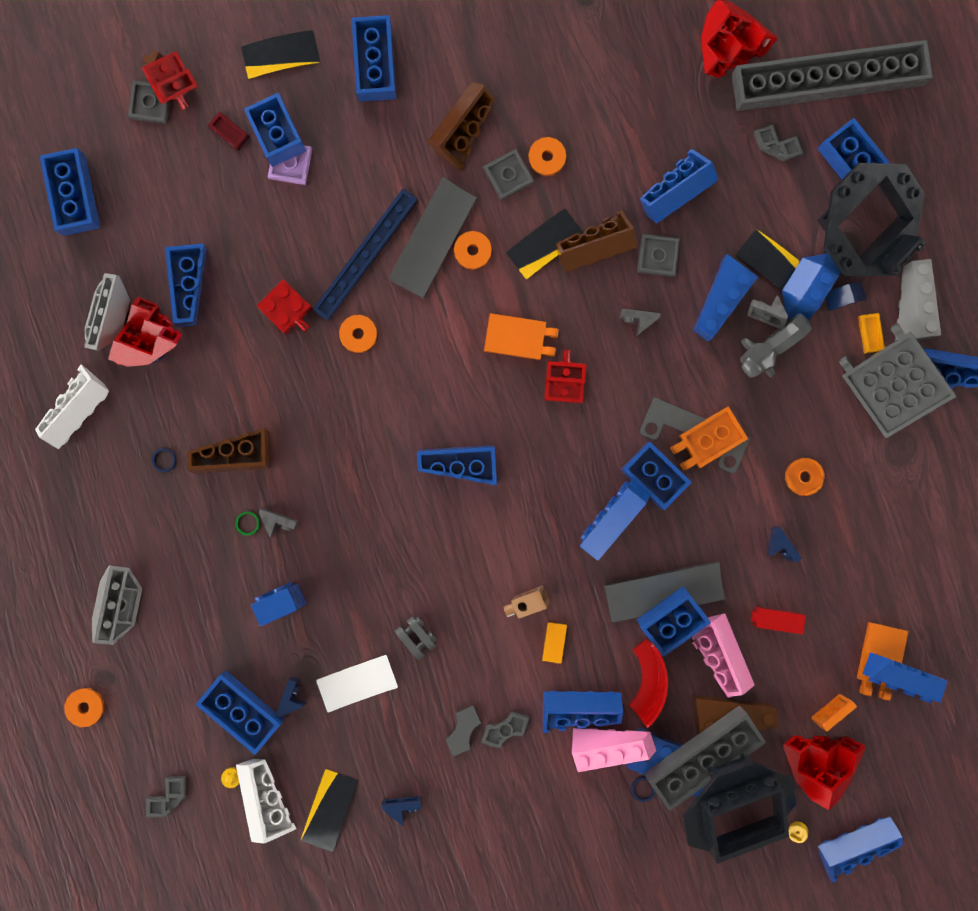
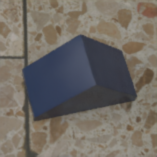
M861 282L849 283L830 290L825 297L829 311L867 300Z

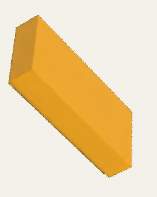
M879 313L858 316L864 354L879 352L885 348Z
M547 623L542 661L562 663L567 624Z

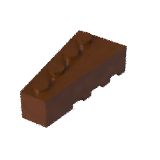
M263 427L251 433L247 432L238 437L228 438L215 444L187 451L188 471L193 474L270 469L269 431Z
M692 694L698 734L739 705L749 715L758 730L779 728L777 709L771 704Z

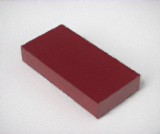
M220 111L207 125L237 151L250 137Z

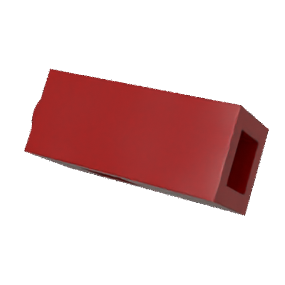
M755 606V610L751 612L752 625L757 628L803 635L806 618L804 614Z

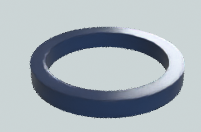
M159 449L152 456V465L157 471L168 472L175 467L176 456L169 449ZM161 451H167L173 457V464L166 470L158 468L155 463V457Z
M639 777L632 783L631 792L636 800L647 802L653 798L655 790H652V794L648 798H638L634 793L635 784L641 780L648 781L646 777Z

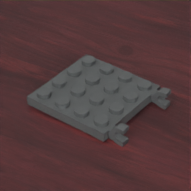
M899 323L890 328L898 340L854 367L847 355L839 361L846 371L842 374V377L885 438L957 397L913 333L910 331L905 334Z

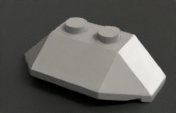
M105 273L103 280L94 292L85 325V348L102 350L113 342L124 327L125 318L129 311L130 298L118 275Z
M109 565L100 580L92 616L93 643L113 645L135 626L142 587L132 574L130 568Z

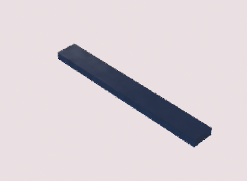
M405 189L400 191L312 309L328 322L417 204L418 199Z

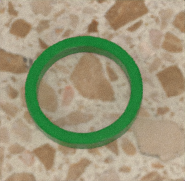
M243 512L237 517L235 525L239 533L252 535L259 529L260 521L255 513ZM245 514L253 515L257 521L255 530L250 533H245L239 528V519Z

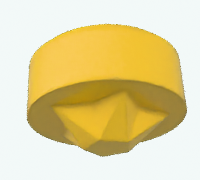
M229 767L223 772L221 781L225 787L234 788L240 783L236 767Z
M802 822L791 823L789 826V838L796 843L805 842L808 838L807 826Z

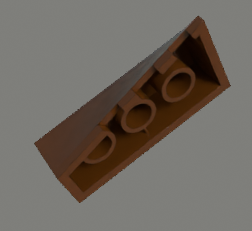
M471 82L427 141L438 155L461 171L465 165L463 162L466 156H469L472 150L470 147L474 138H477L480 133L481 123L486 120L496 99L485 85Z
M622 210L616 212L617 216L610 219L607 217L602 220V224L596 227L591 225L586 228L584 233H576L556 243L559 261L565 272L573 271L579 267L590 265L637 248L634 227Z

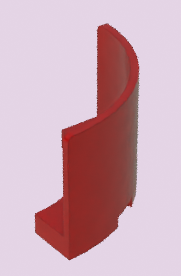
M646 637L632 649L640 663L642 682L629 706L640 717L644 725L649 728L657 719L665 704L668 691V676L660 652Z

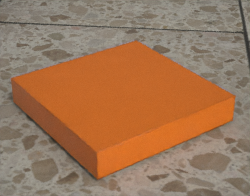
M838 694L815 713L811 719L827 732L857 706L852 700Z

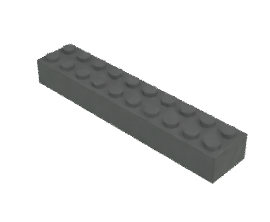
M927 40L737 65L731 74L737 111L921 87L933 78Z

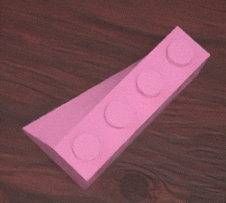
M725 613L708 617L711 623L691 637L694 641L692 644L696 649L699 648L705 657L703 659L704 662L714 671L715 674L713 676L727 697L744 695L755 684Z
M573 728L572 755L578 772L649 760L656 752L650 732Z

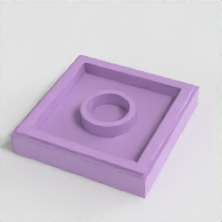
M305 146L306 152L274 167L270 164L268 178L306 185L313 148Z

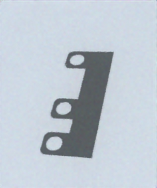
M654 397L641 426L640 433L645 437L656 440L664 424L686 432L706 419ZM648 423H655L657 425V432L655 434L649 435L646 433L645 427ZM750 437L724 453L719 460L718 466L730 473H735ZM733 456L736 460L735 466L727 468L724 465V458Z

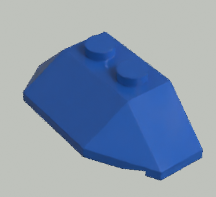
M828 254L802 258L782 289L788 320L801 313L809 321L819 309L839 277L840 271Z

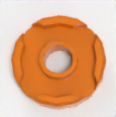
M540 138L530 148L528 155L529 164L536 173L543 176L555 175L561 171L565 164L566 150L562 143L555 138ZM548 152L552 154L553 158L550 161H545L542 155Z
M465 232L455 242V258L466 269L475 270L481 268L491 258V243L480 232ZM470 246L478 248L476 255H470L467 252Z
M353 315L341 324L339 338L342 345L349 351L364 353L375 345L377 329L368 317ZM357 329H361L364 332L363 337L360 339H355L353 336L354 331Z
M810 458L794 460L785 472V481L788 488L798 495L809 496L817 493L822 488L825 479L822 466ZM804 471L809 474L807 482H803L800 478L801 473Z
M80 688L72 692L66 699L64 705L65 715L73 725L89 727L97 723L102 717L105 710L104 700L101 694L93 689ZM82 702L88 704V712H83L81 710Z

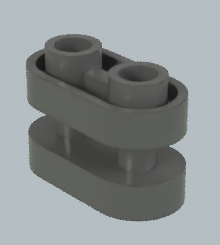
M412 616L407 620L409 627L405 629L403 626H399L395 633L413 656L420 660L425 656L422 651L424 648L427 647L429 650H432L437 646L435 643L437 638L431 631L428 633L425 630V623L419 616L416 618ZM413 632L421 639V642L418 644L410 636Z

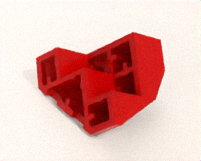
M716 0L707 13L701 36L704 71L708 75L720 78L726 75L725 72L727 70L735 68L737 65L748 64L749 59L755 56L761 57L767 54L778 37L753 16L732 2Z
M137 297L131 306L126 325L113 340L108 359L118 365L127 367L149 365L176 347L182 334L172 328L173 323L166 315H162L159 312L160 307L156 303Z
M794 735L784 743L783 748L798 785L813 802L830 810L841 799L851 783L866 746L849 737H840V740H830L829 736H814L813 739H804L802 736Z

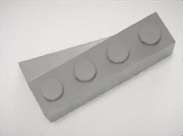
M931 259L911 261L903 266L901 300H899L898 308L900 310L897 323H899L905 334L911 331L917 340L935 338L941 335L932 261Z

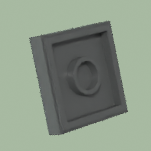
M133 80L128 118L130 120L167 124L170 100L161 104L149 82Z
M517 149L483 166L501 201L534 184V180Z
M642 234L637 273L675 277L680 238Z

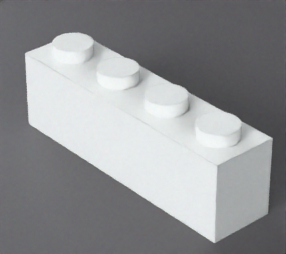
M80 365L77 369L80 373L76 379L71 378L68 382L69 388L66 393L60 394L56 399L55 409H49L35 429L39 438L57 449L68 442L73 432L81 427L82 422L94 412L95 407L101 401L105 400L109 392L105 384L83 365Z
M250 759L237 764L236 768L251 842L265 844L296 830L294 823H291L288 809L282 803L280 791H277L274 785V778L265 759Z

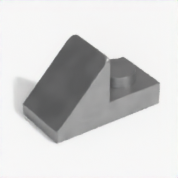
M776 296L772 306L753 299L747 314L749 317L781 330L785 327L788 318L778 296Z
M622 308L619 319L629 324H635V321H638L636 336H638L657 321L661 313Z
M267 509L259 510L261 519L270 537H274L278 524H280L281 529L287 531L298 528L300 521Z

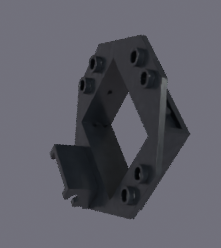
M857 163L831 191L829 209L817 221L825 231L824 250L843 276H898L902 270L901 267L916 251H922L926 245L923 238L918 237L925 193L907 164ZM879 185L898 214V217L859 257L838 226Z
M741 753L739 759L717 767L707 766V772L711 780L682 816L688 846L710 852L716 864L789 837L787 816L796 806L794 777L791 774L752 761L747 754ZM772 796L773 816L716 837L714 817Z

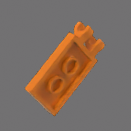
M490 313L484 352L540 360L541 355L554 357L556 348L544 347L543 340L544 336L557 338L559 329L546 328V322Z
M728 406L679 435L681 441L670 447V450L675 454L686 448L691 458L679 464L682 470H687L695 464L699 469L746 441L748 437Z
M868 622L857 673V679L862 680L859 693L867 696L872 695L873 688L872 682L869 681L870 677L863 674L870 652L902 663L909 631ZM881 682L878 697L890 701L891 689L886 687L887 683Z

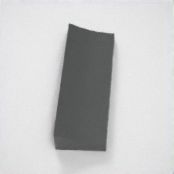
M442 177L389 276L390 281L424 299L470 214L477 197Z
M714 561L604 584L611 622L641 617L682 586L687 589L698 605L725 600L720 562Z
M739 705L643 774L667 809L671 811L709 783L711 778L707 772L708 765L717 767L739 759L741 753L749 755L766 742L749 715Z

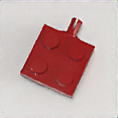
M177 51L141 67L161 104L177 99L182 110L189 107L184 95L198 87L189 68H185Z
M284 279L257 305L285 335L296 325L304 332L307 330L302 325L307 329L310 328L303 318L313 308Z
M563 350V361L547 362L544 401L583 403L586 364L570 362L571 350H568V354L567 350Z

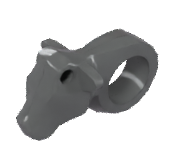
M801 313L795 315L786 322L782 330L778 328L763 343H753L744 338L741 343L747 351L740 358L745 374L751 378L765 372L772 378L775 375L773 367L775 366L776 357L791 348L812 330L808 319Z

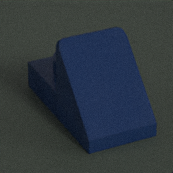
M780 526L772 527L767 555L772 556L782 549L781 554L787 561L790 560V562L796 563L801 560L802 557Z
M292 676L288 680L275 717L279 718L305 706L306 702L293 697L297 696L300 685H297L299 682L298 678Z
M422 796L384 799L381 805L382 810L403 826L405 822L404 811L407 810L408 813H413L421 809Z

